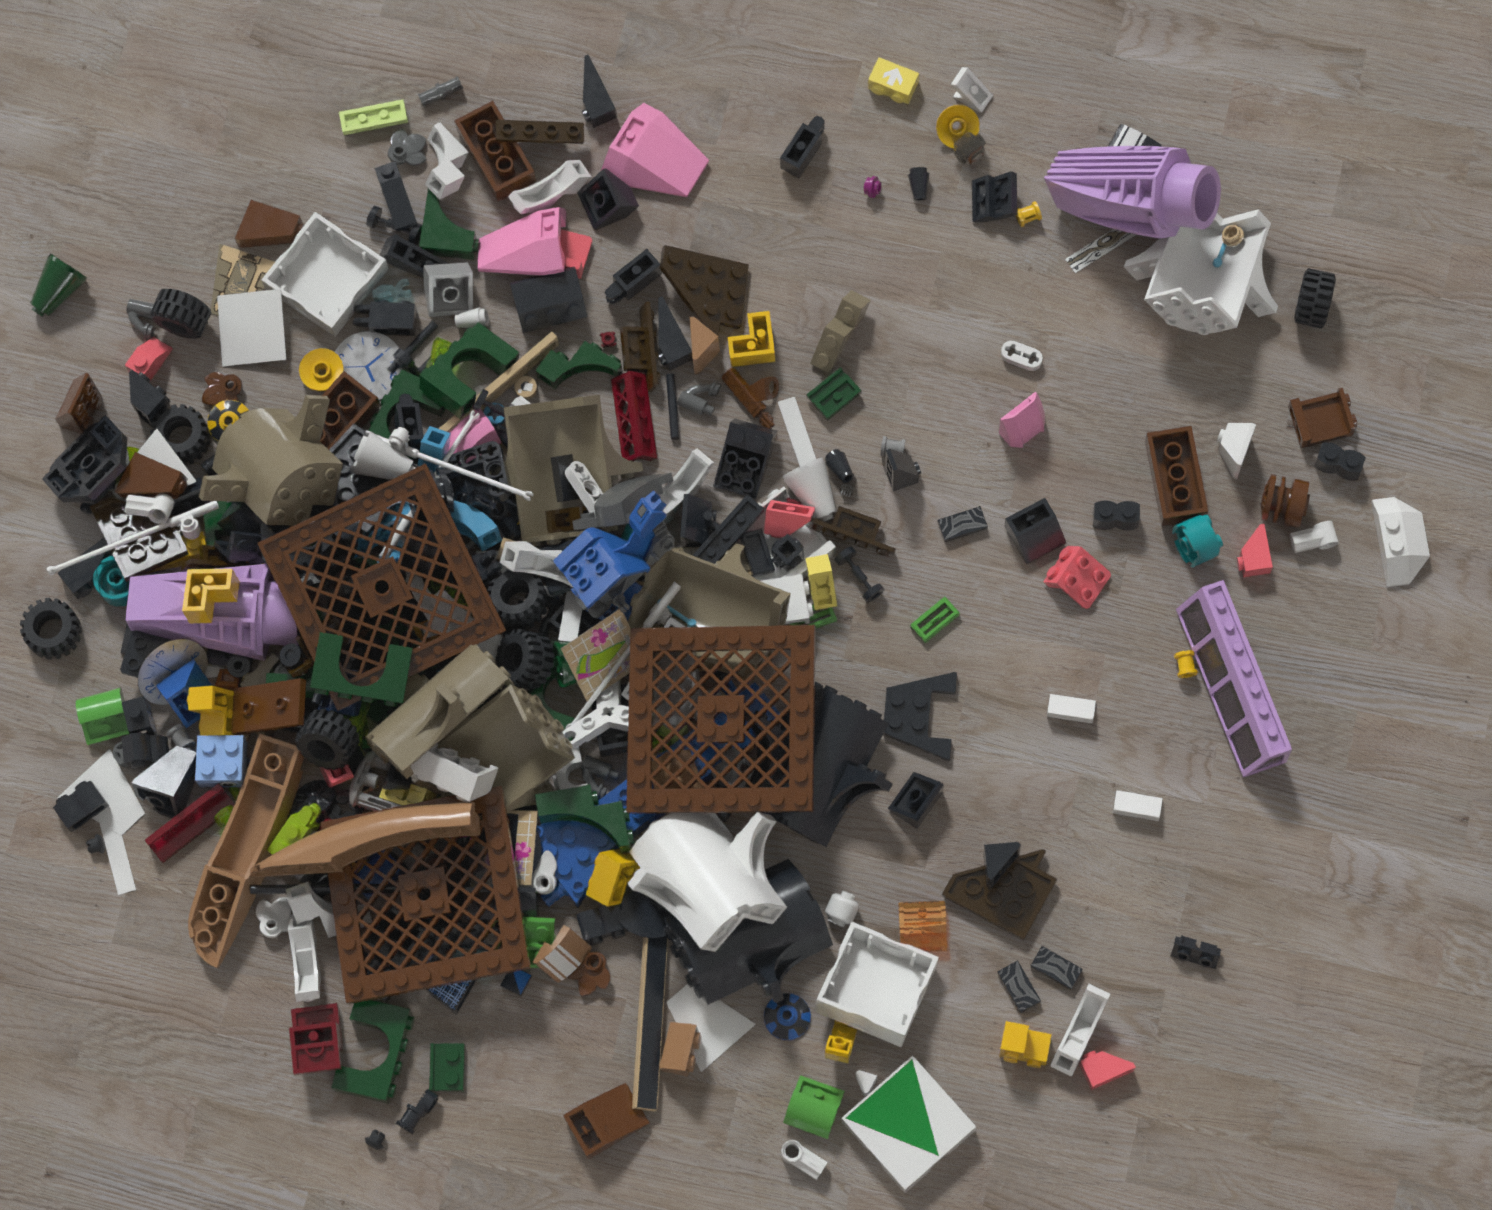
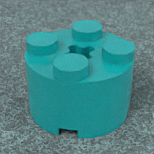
M1207 514L1204 516L1197 515L1174 526L1172 529V534H1177L1178 538L1174 541L1175 546L1184 562L1192 563L1190 567L1194 568L1219 556L1220 548L1223 547V541L1218 534H1215L1212 528V521Z
M107 557L100 562L101 564L97 570L95 569L93 574L94 586L109 605L126 606L130 581H125L114 557Z

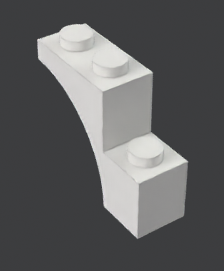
M439 122L433 126L427 139L437 154L438 166L431 170L425 185L440 200L458 191L465 177L458 168L462 167L469 152Z
M568 160L545 179L530 187L513 191L508 197L512 201L513 207L520 214L550 209L562 195L576 194L591 178V175L580 160Z
M698 448L692 451L682 468L673 477V482L668 483L663 488V494L659 495L660 499L667 505L663 509V512L667 515L663 520L665 524L676 515L683 503L684 494L693 496L697 494L714 463Z
M527 541L505 542L500 563L513 572H525L549 577L573 587L553 561L562 550H539Z
M308 882L286 889L288 902L297 924L311 921L315 917L320 916L328 938L336 936L332 903L320 898L312 890ZM363 904L358 905V912H359V913L361 912V910H362L363 907H364ZM370 910L362 919L367 924L372 923Z
M295 918L289 919L288 934L293 958L296 1002H310L320 998L321 972L316 953L317 938L313 920L297 924Z
M1088 984L1054 1056L1051 1067L1072 1077L1108 1001L1109 993Z

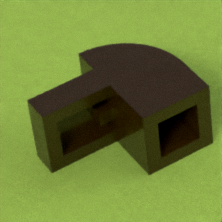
M586 506L545 511L548 533L574 530L573 521L580 519L581 514L589 513Z

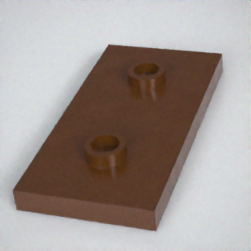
M300 678L234 688L231 733L239 735L303 726L306 680Z

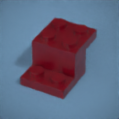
M338 1003L291 1009L292 1027H289L293 1074L302 1075L342 1069L340 1051H343Z

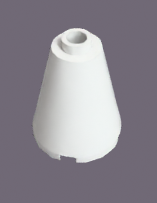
M366 430L365 436H363L355 454L354 465H351L350 472L392 480L416 467L412 466L413 460L391 447L390 444L374 433Z
M822 457L783 475L784 482L804 506L815 507V512L812 516L814 519L826 522L834 518L832 513L836 512L826 464Z

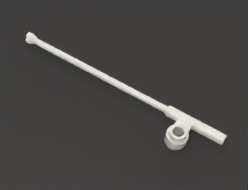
M475 411L470 413V419L442 461H449V458L462 441L472 423L479 418V413L475 416ZM411 510L408 514H405L406 516L413 518ZM402 519L396 529L408 533L409 530L407 528L412 521ZM394 533L390 545L395 547L398 545L403 548L406 537ZM385 547L383 548L382 552H381L380 555L378 556L380 559H381L382 556H383ZM389 548L385 559L389 558L393 549Z
M398 427V429H395L389 439L377 435L390 444L391 447L409 457L420 458L518 494L527 501L531 500L528 495L533 496L531 491L516 489L420 453L419 450L408 446V441L410 440L408 439L409 432L405 428Z
M212 501L172 517L164 524H159L60 565L49 566L46 568L50 576L54 575L61 569L181 524V531L186 538L190 540L196 539L200 535L201 529L198 521L194 518L219 509L217 501Z
M676 582L671 585L659 603L652 607L649 612L650 615L643 623L644 626L642 628H652L655 622L663 625L667 623L672 616L667 606L681 589L680 585ZM630 645L624 651L622 656L619 658V660L607 674L605 679L602 681V683L590 697L588 702L585 704V706L582 708V710L579 712V714L576 716L573 722L568 724L566 728L573 725L584 716V714L587 712V710L590 708V706L593 704V702L596 700V698L599 696V694L602 692V690L605 688V686L608 684V682L611 680V678L614 676V674L617 672V670L629 656Z

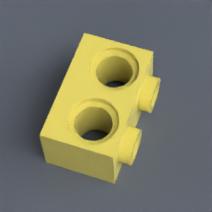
M828 554L805 558L814 609L819 610L837 606L833 574Z
M411 784L409 790H386L382 788L379 797L399 805H407L436 799L437 794Z

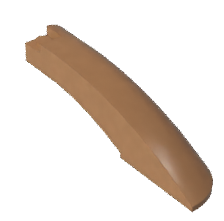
M260 733L238 798L209 862L204 866L189 913V936L197 949L196 952L204 961L216 968H219L257 895L250 894V885H261L264 877L251 878L250 869L272 855L267 849L288 819L303 771L300 769L304 757L300 754L301 751L297 749V745Z
M475 802L411 806L364 815L325 828L281 849L250 869V877L343 872V867L398 845L433 838L480 835V817L475 812Z

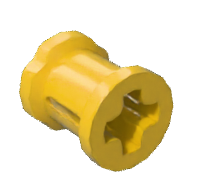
M1036 201L1027 207L1017 208L1016 219L1020 227H1024L1026 223L1036 219L1038 221L1042 220V214Z
M1193 650L1175 653L1174 659L1177 660L1179 668L1178 678H1190L1198 675V670L1194 666L1193 656L1195 654Z

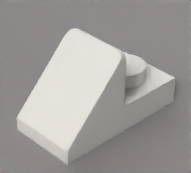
M962 67L951 83L956 90L953 97L978 112H983L993 96L967 67Z

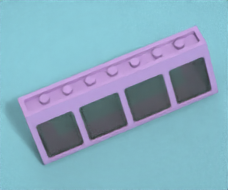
M1224 580L1204 586L1180 605L1176 612L1190 647L1194 651V657L1244 778L1286 763L1292 748Z

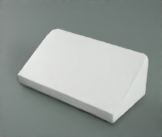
M1050 694L1047 717L1093 724L1096 701Z
M1117 790L1113 813L1159 821L1162 798Z

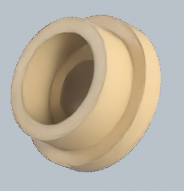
M1229 225L1222 232V241L1227 246H1236L1244 238L1243 230L1236 225Z

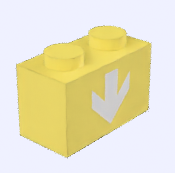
M879 57L868 79V88L877 95L884 94L891 97L897 103L904 102L909 104L919 83V73Z

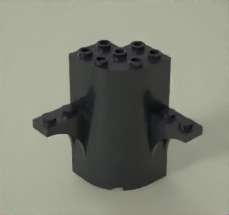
M815 681L813 812L761 813L772 815L776 822L785 825L816 844L827 847L842 816L856 800L874 791H890L893 783L885 779L887 775L876 769L871 772L872 769L867 767L889 723L882 720V714L872 709L868 711L866 709L867 705L856 699L853 702L852 699L844 695H838L836 689L828 685L824 687ZM745 711V722L748 723L752 717ZM790 712L782 719L788 726H790ZM765 714L759 719L766 727L773 721H767L768 716ZM757 722L751 727L755 738L764 730ZM779 722L771 732L779 738L787 728ZM767 734L759 744L767 750L775 740ZM790 735L782 742L788 749H790ZM779 745L770 755L778 762L787 752ZM757 746L758 759L764 752ZM767 757L759 767L767 773L775 763ZM789 759L782 765L788 773ZM779 768L770 778L778 785L787 775ZM755 769L750 782L755 785L763 775ZM767 780L760 788L774 786Z
M789 858L765 869L770 885L787 906L784 912L773 924L744 918L716 952L700 949L686 928L673 914L663 917L666 927L663 928L668 940H671L673 944L670 946L671 952L675 959H679L682 968L686 969L685 979L690 988L693 987L698 999L702 998L707 1005L753 983H756L758 986L761 985L765 996L770 995L774 1002L777 1003L784 999L781 983L789 970L802 960L833 946L827 924L817 900H814L808 883Z

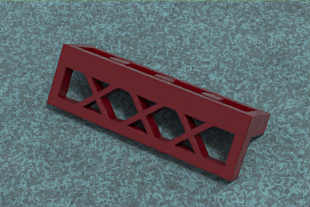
M628 371L611 379L621 456L632 462L639 459L652 461L657 459L646 374ZM625 381V389L621 393L619 383ZM625 402H628V409L626 414H624L623 406ZM628 423L631 424V430L629 435L626 434V427ZM633 444L635 454L629 456V448Z
M218 783L147 837L145 842L160 861L164 863L231 812L235 804Z

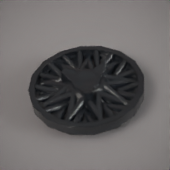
M314 780L298 789L293 802L298 811L302 810L305 806L315 803L322 809L320 813L322 814L334 804L336 792L334 787H329L326 781Z

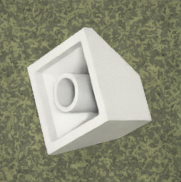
M1228 423L1226 430H1220L1217 442H1220L1219 452L1232 477L1235 479L1238 478L1256 424Z

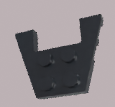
M957 672L887 687L884 721L889 724L883 735L909 746L917 747L926 753L929 752L941 757L945 761H950L952 739L928 737L931 694L955 695Z

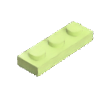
M403 99L339 112L343 135L408 123Z

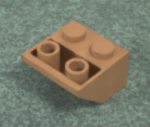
M670 1022L659 1066L660 1071L688 1077L689 1072H694L696 1058L693 1054L695 1049H699L702 1039L697 1025Z

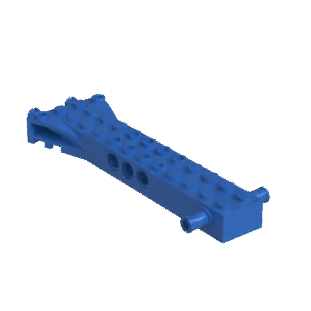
M731 680L726 684L732 693L737 689ZM756 683L749 686L755 693L760 689ZM723 688L721 689L725 695H729ZM748 689L739 694L745 696V703L753 696ZM764 692L759 696L766 704L770 701ZM756 699L748 709L755 713L756 710L760 711L764 705ZM773 705L771 709L779 715L780 712ZM769 710L765 713L768 716L767 721L769 722L776 718ZM724 713L718 714L715 718L717 725H724L727 722V715ZM750 728L747 732L755 739L754 733ZM691 730L683 738L686 740L695 730ZM745 734V743L736 744L744 750L752 740ZM697 737L690 743L696 751L705 744H699ZM679 739L670 748L675 751L683 742ZM713 743V744H714L718 749H720V748H723L727 743ZM709 746L701 756L709 762L717 752ZM666 749L661 754H659L657 758L669 751ZM699 758L694 761L699 772L705 764ZM719 759L712 767L714 768L718 763L722 762L721 759ZM710 769L701 777L705 783L713 778ZM627 779L601 798L599 805L622 801L623 808H626ZM666 813L629 814L630 822H626L627 830H632L633 838H635L647 829L653 821L660 819ZM553 821L536 825L541 840V856L548 850L553 854L557 862V869L554 874L557 883L553 892L540 895V897L550 907L566 895L579 908L586 897L588 881L593 874L594 862L599 852L619 849L618 846L601 830L585 823Z

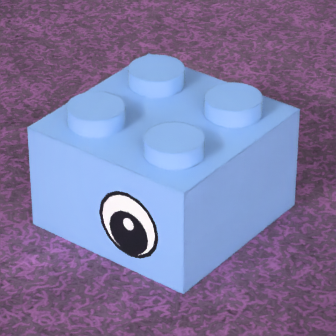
M243 735L197 736L195 781L199 787H214L218 783L221 787H242L246 776L248 745Z

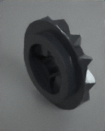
M343 789L336 792L335 802L327 810L331 820L363 813L364 807L357 805L353 808L349 804L353 813L346 811L344 814H341L342 809L338 804L346 805L349 803L350 790Z

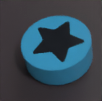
M486 406L484 414L492 426H498L505 422L504 417L494 413V409Z

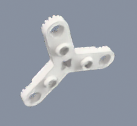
M618 680L599 694L596 710L563 731L567 739H569L568 737L571 738V736L575 737L570 741L573 751L575 748L578 749L579 745L581 746L584 742H589L610 727L628 731L629 707L621 705V680ZM653 713L654 726L659 721L655 713Z

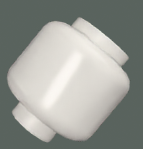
M842 891L841 894H832L825 909V913L828 916L827 920L842 927H845V924H851L859 909V904L854 901L855 896L846 891Z

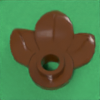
M212 372L204 378L209 387L203 392V404L216 405L225 400L238 401L237 395L242 390V381L238 376L234 374L225 376L220 372ZM233 381V388L228 389L227 384Z
M600 952L589 953L578 968L567 977L578 980L581 996L592 994L597 986L601 989L608 987L610 973L606 969L607 960L605 956ZM599 961V964L593 967V963Z

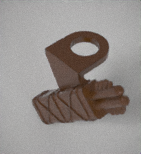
M734 367L729 368L721 377L723 382L744 405L753 418H759L761 426L772 429L775 426L774 420L768 412H764L767 407L763 401L777 396L779 391L778 379L775 376L761 378L749 386L737 369ZM771 382H773L774 389L772 393H770L769 391V385Z

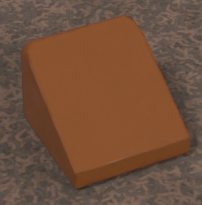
M219 669L215 687L234 691V688L241 687L242 677L232 676L228 669Z

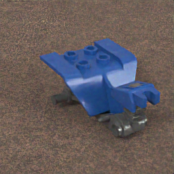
M652 491L645 498H641L630 514L629 525L634 531L628 541L590 527L584 530L553 560L573 586L571 591L576 596L575 600L584 610H588L595 619L601 617L610 608L612 603L618 606L621 612H627L629 605L625 602L624 592L645 572L648 573L650 571L649 565H653L667 551L673 549L675 545L674 537L663 522L667 516L663 509L667 505L655 491Z

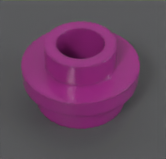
M878 176L867 177L864 183V194L870 198H875L881 192L882 183L879 181Z

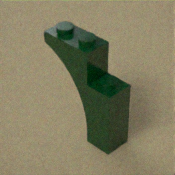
M590 784L535 795L541 824L553 821L585 823L609 836L618 846L621 853H628L631 850L630 844L634 843L632 830H627L626 822H630V816L626 812V808H623L622 801L599 805L597 791L592 792Z

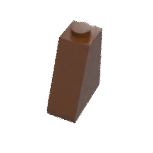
M250 200L235 236V241L238 247L241 248L291 244L304 227L300 215Z
M135 452L114 492L124 500L127 499L128 495L155 498L158 494H166L172 499H178L180 493H183L187 487L188 478L181 471Z

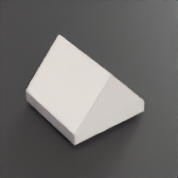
M859 1070L856 1071V1079L865 1097L871 1092L876 1083L877 1075Z

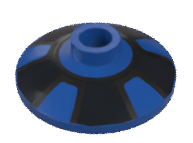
M785 993L783 994V1000L775 1003L771 999L764 1011V1022L766 1028L774 1037L781 1040H793L806 1032L810 1025L811 1013L807 1003L801 997ZM789 1011L792 1016L790 1019H784L783 1013Z

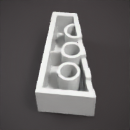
M438 744L434 745L411 766L412 771L419 780L431 782L437 785L436 787L439 790L451 792L456 795L457 799L464 802H470L488 794L491 791L498 771V767L490 765L489 768L479 765L480 760L473 757L470 759L458 757V751L453 749H438Z

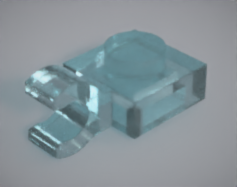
M402 279L395 287L384 284L373 289L374 302H377V300L394 302L398 301L397 298L412 296L411 290H402L404 286L410 285L409 280Z

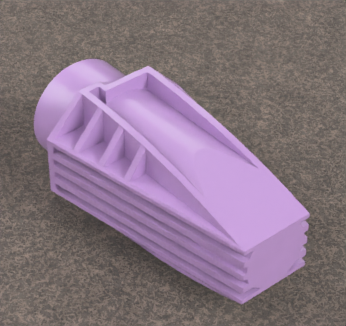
M1108 146L1058 151V157L1054 158L1055 163L1051 164V169L1047 171L1048 176L1044 177L1057 208L1105 227L1154 238L1176 236L1180 227L1208 228L1217 214L1221 196L1220 178L1216 169L1208 165L1191 164L1187 151L1183 148Z
M267 564L218 568L233 569L240 584L237 602H215L212 623H189L182 612L187 571L130 577L125 621H127L126 623L131 631L137 630L171 640L188 639L198 643L201 647L262 661L266 659L269 645H298L295 637L301 633H298V627Z

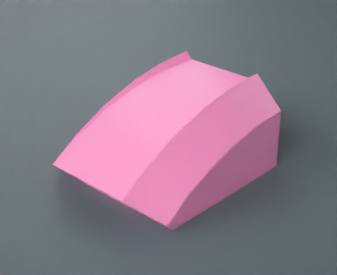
M1036 392L1000 419L999 434L1010 447L1023 448V445L1039 432H1044L1045 413Z
M481 409L479 411L475 410L474 416L477 413L480 416L472 423L454 453L490 441L497 442L498 444L502 443L491 422ZM470 414L450 432L449 449L470 419ZM470 456L466 460V463L475 459L476 456Z

